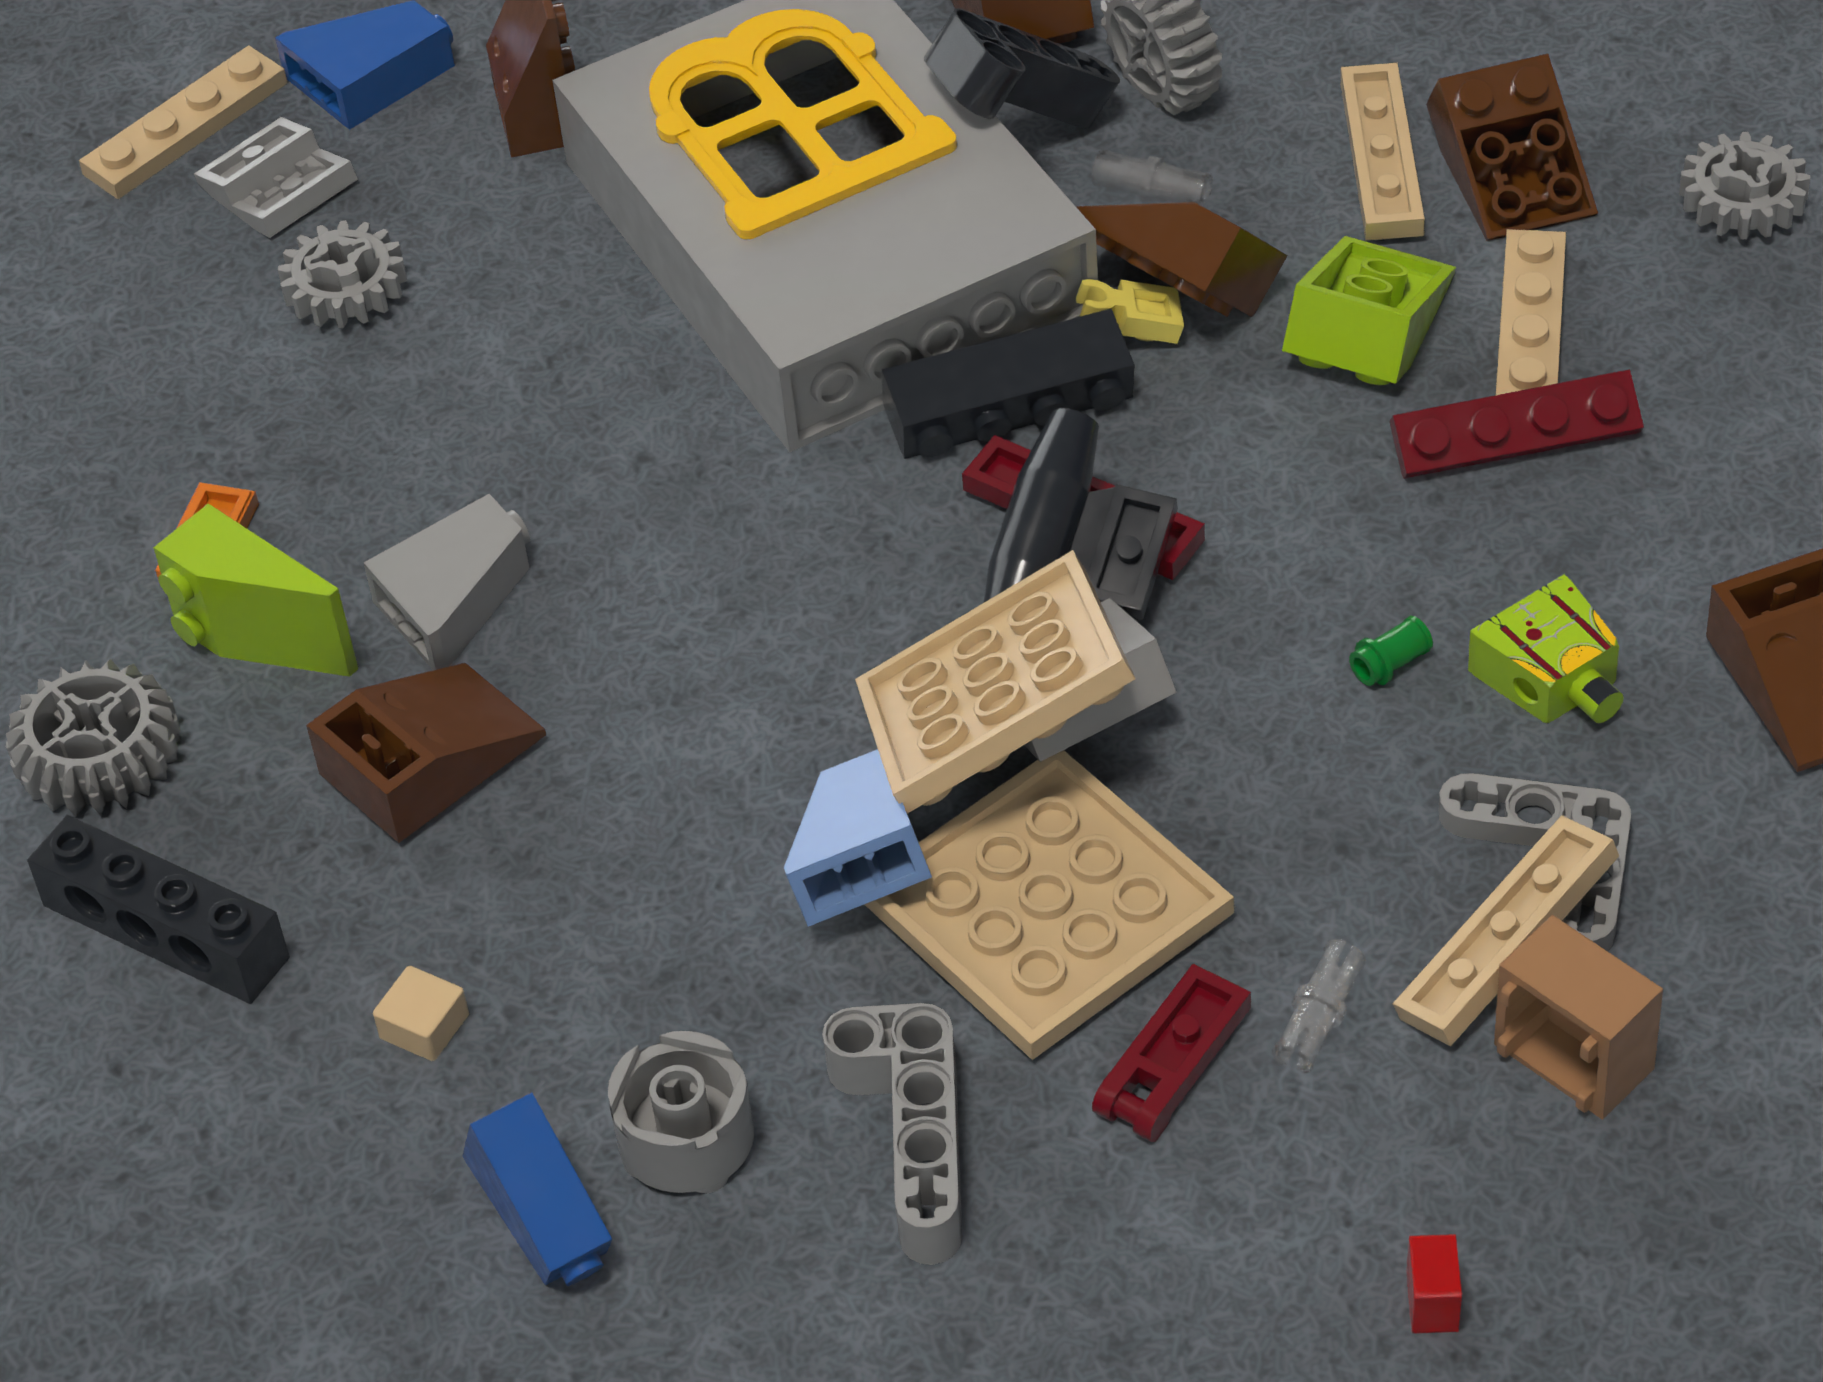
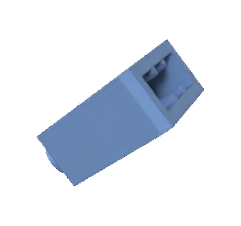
M878 749L821 771L784 865L786 876L808 927L932 878L903 803L899 804L893 796Z

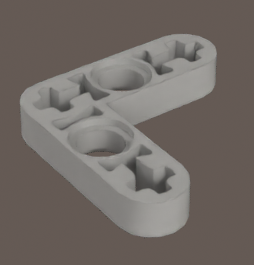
M1474 773L1459 774L1448 779L1442 785L1439 792V820L1450 833L1464 838L1534 846L1561 815L1592 830L1595 816L1608 818L1605 836L1613 839L1619 854L1617 860L1607 870L1611 877L1603 883L1594 884L1562 921L1577 931L1582 904L1594 906L1591 933H1579L1606 951L1610 950L1615 940L1630 835L1631 809L1626 800L1617 793L1603 789ZM1464 800L1477 801L1473 811L1460 810ZM1498 802L1505 803L1504 817L1496 816ZM1527 806H1539L1548 810L1552 817L1546 822L1531 824L1520 819L1516 813L1521 808Z

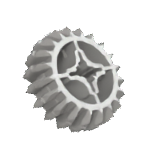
M1102 0L1100 2L1101 11L1104 14V17L1101 19V25L1107 31L1108 38L1106 43L1112 48L1115 56L1113 61L1119 64L1123 72V78H1127L1137 91L1153 102L1156 108L1164 107L1173 115L1182 111L1188 112L1202 105L1203 101L1218 91V80L1222 78V68L1219 65V62L1222 60V53L1216 47L1215 41L1218 39V35L1212 31L1209 24L1210 16L1205 15L1200 6V0Z
M110 659L100 669H94L85 660L82 669L73 673H68L60 667L58 679L53 682L38 679V694L20 695V710L9 714L10 731L6 733V748L11 759L10 764L16 779L20 780L21 785H24L26 792L31 795L33 801L43 798L44 803L49 806L52 812L66 804L67 809L76 817L86 804H92L93 809L102 815L106 802L116 800L127 809L129 793L135 791L149 796L151 786L149 779L166 780L167 763L177 760L176 752L178 750L177 742L180 741V726L173 701L170 696H167L166 690L162 689L161 685L155 680L153 674L143 676L135 664L120 670L113 660Z

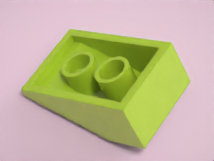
M1344 236L1296 284L1282 351L1299 356V361L1310 367L1327 369L1335 366L1355 372V376L1359 380L1369 384L1386 385L1390 382L1396 384L1411 367L1454 277L1456 267Z
M210 504L205 505L153 547L161 572L158 580L163 591L168 596L173 612L171 624L176 633L187 644L196 646L200 643L219 657L348 677L358 670L339 589Z

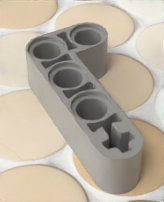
M924 1003L842 1009L830 1016L824 1024L822 1033L830 1082L836 1089L846 1094L870 1095L892 1093L894 1191L901 1248L910 1259L920 1264L933 1265L945 1262L955 1255L962 1241L957 1070L951 1019L943 1009L933 1004ZM927 1160L934 1161V1162L926 1163V1164H925V1163H920V1162L927 1161ZM922 1205H935L933 1218H923Z

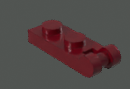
M1192 964L1103 1080L1094 1096L1092 1111L1112 1122L1119 1117L1133 1125V1132L1150 1142H1156L1168 1126L1174 1110L1251 1009V992ZM1138 1083L1153 1090L1146 1100L1131 1093Z

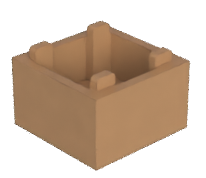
M1551 915L1499 964L1494 1045L1497 1046V1053L1504 1058L1510 1055L1575 1100L1576 1108L1584 1113L1589 1110L1603 1120L1655 1069L1663 988L1554 915Z

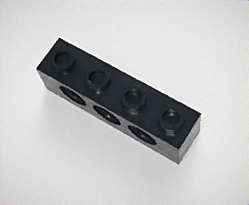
M68 814L27 859L44 907L248 1004L254 1002L290 958L276 911Z

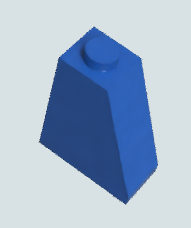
M414 0L287 31L275 37L281 65L285 70L287 80L349 130L455 66L451 49L453 34L449 25L440 15L431 14Z
M530 1093L471 1123L462 1156L543 1283L547 1285L562 1277L565 1284L569 1286L601 1269L604 1264L600 1256L607 1253L612 1237L534 1094Z

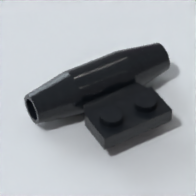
M1065 408L1053 410L1018 474L989 562L984 602L1073 550L1085 568L1100 602L1111 598L1132 618L1143 620L1178 510L1177 499L1118 484L1112 488L1090 492L1099 425L1092 417L1076 410Z

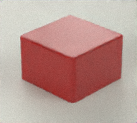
M1456 1234L1409 1236L1406 1276L1412 1333L1459 1332L1462 1291Z

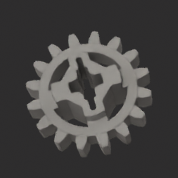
M1742 132L1738 141H1731L1725 134L1718 135L1716 147L1701 142L1698 144L1697 156L1687 155L1685 158L1684 171H1681L1679 195L1684 196L1683 209L1685 212L1697 211L1696 224L1699 226L1707 225L1710 222L1716 223V234L1723 236L1731 228L1738 230L1740 239L1747 240L1750 230L1758 229L1764 237H1770L1773 224L1789 229L1792 227L1793 215L1802 216L1804 214L1810 186V175L1805 174V159H1792L1793 147L1789 144L1778 149L1773 148V137L1769 135L1762 138L1760 142H1753L1749 132Z
M346 220L340 221L337 230L328 231L323 225L317 226L318 236L313 239L304 235L298 236L299 250L285 249L283 252L285 264L278 266L280 285L286 306H294L296 317L299 319L312 314L315 326L319 327L328 318H335L338 328H344L349 317L356 316L364 324L368 322V311L374 309L378 312L386 313L389 310L386 298H400L402 296L400 283L407 281L399 242H390L389 232L385 229L372 235L370 223L363 222L356 230H349Z

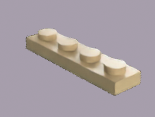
M248 45L81 158L79 163L82 174L116 199H120L286 85L287 78L284 68Z
M1398 63L1341 67V90L1365 240L1424 236L1425 219Z
M1507 229L1496 395L1558 383L1566 232Z
M1561 815L1394 1001L1393 1006L1400 1020L1452 1046L1497 995L1499 964L1551 915L1562 921L1617 860L1619 854L1613 839Z

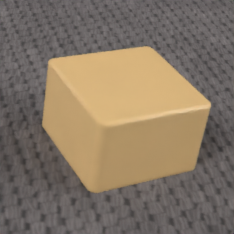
M408 966L404 969L373 1010L380 1039L430 1061L437 1059L469 1015L462 987L413 966Z

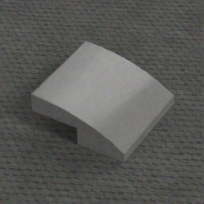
M283 117L275 120L194 173L197 183L212 198L257 232L269 238L358 180L350 160L320 149L312 129Z

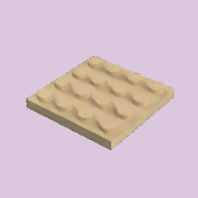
M1072 550L856 678L855 681L893 796L899 804L903 803L908 814L921 805L928 806L939 802L949 794L953 786L977 772H987L995 769L1008 758L1011 752L1033 739L1051 736L1063 727L1067 719L1089 706L1104 704L1112 700L1122 691L1125 685L1136 678L1089 576Z
M1064 750L1041 762L1039 760L1035 761L921 840L919 845L932 878L864 904L1032 1060L1234 914V896Z

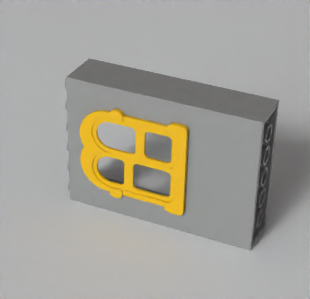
M744 0L553 80L568 166L789 453L885 410L882 395V369L1077 318L1080 316L1083 304L1076 303V296L1082 280H1098L1096 229L996 116L993 119L978 116L962 106L949 93L924 61V56L932 43L894 0ZM837 57L859 82L855 88L807 108L797 107L777 84L780 81ZM752 93H755L761 100V104L756 108L710 127H701L693 120L695 117ZM877 105L904 134V137L898 142L856 160L844 161L836 155L817 131ZM780 125L819 170V174L810 180L775 195L759 198L749 190L718 150Z

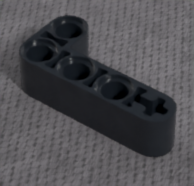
M959 8L954 9L924 56L926 65L949 93L966 109L987 119H993L1004 102L1079 128L1088 129L1120 83V78L1110 67L1091 55Z

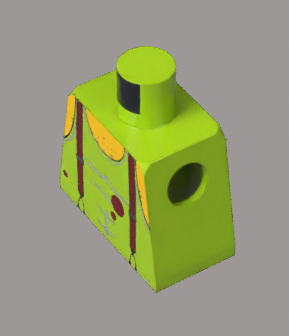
M1565 574L1470 630L1468 671L1544 723L1552 722L1576 706L1583 710L1594 722L1603 723L1617 713L1624 699L1623 694L1612 685L1616 681L1619 654L1617 639Z

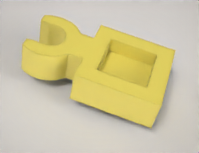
M1093 279L1082 280L1076 296V303L1083 304L1080 316L1112 309L1123 336L1134 337L1142 341L1155 340L1178 344L1184 328L1177 289L1128 280H1120L1118 289H1113L1106 283Z

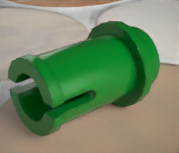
M1410 615L1402 623L1376 639L1364 638L1357 642L1355 651L1349 656L1351 669L1363 684L1372 686L1378 683L1383 686L1392 680L1395 670L1418 656L1428 653L1433 648V639L1427 626L1416 616Z

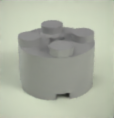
M673 1031L659 1035L660 1043L649 1046L639 1051V1045L625 1053L615 1066L609 1080L608 1099L620 1157L625 1170L630 1176L655 1189L676 1193L696 1191L708 1194L722 1188L726 1184L728 1177L743 1164L753 1144L754 1123L743 1068L734 1059L733 1052L722 1041L712 1036L692 1031Z

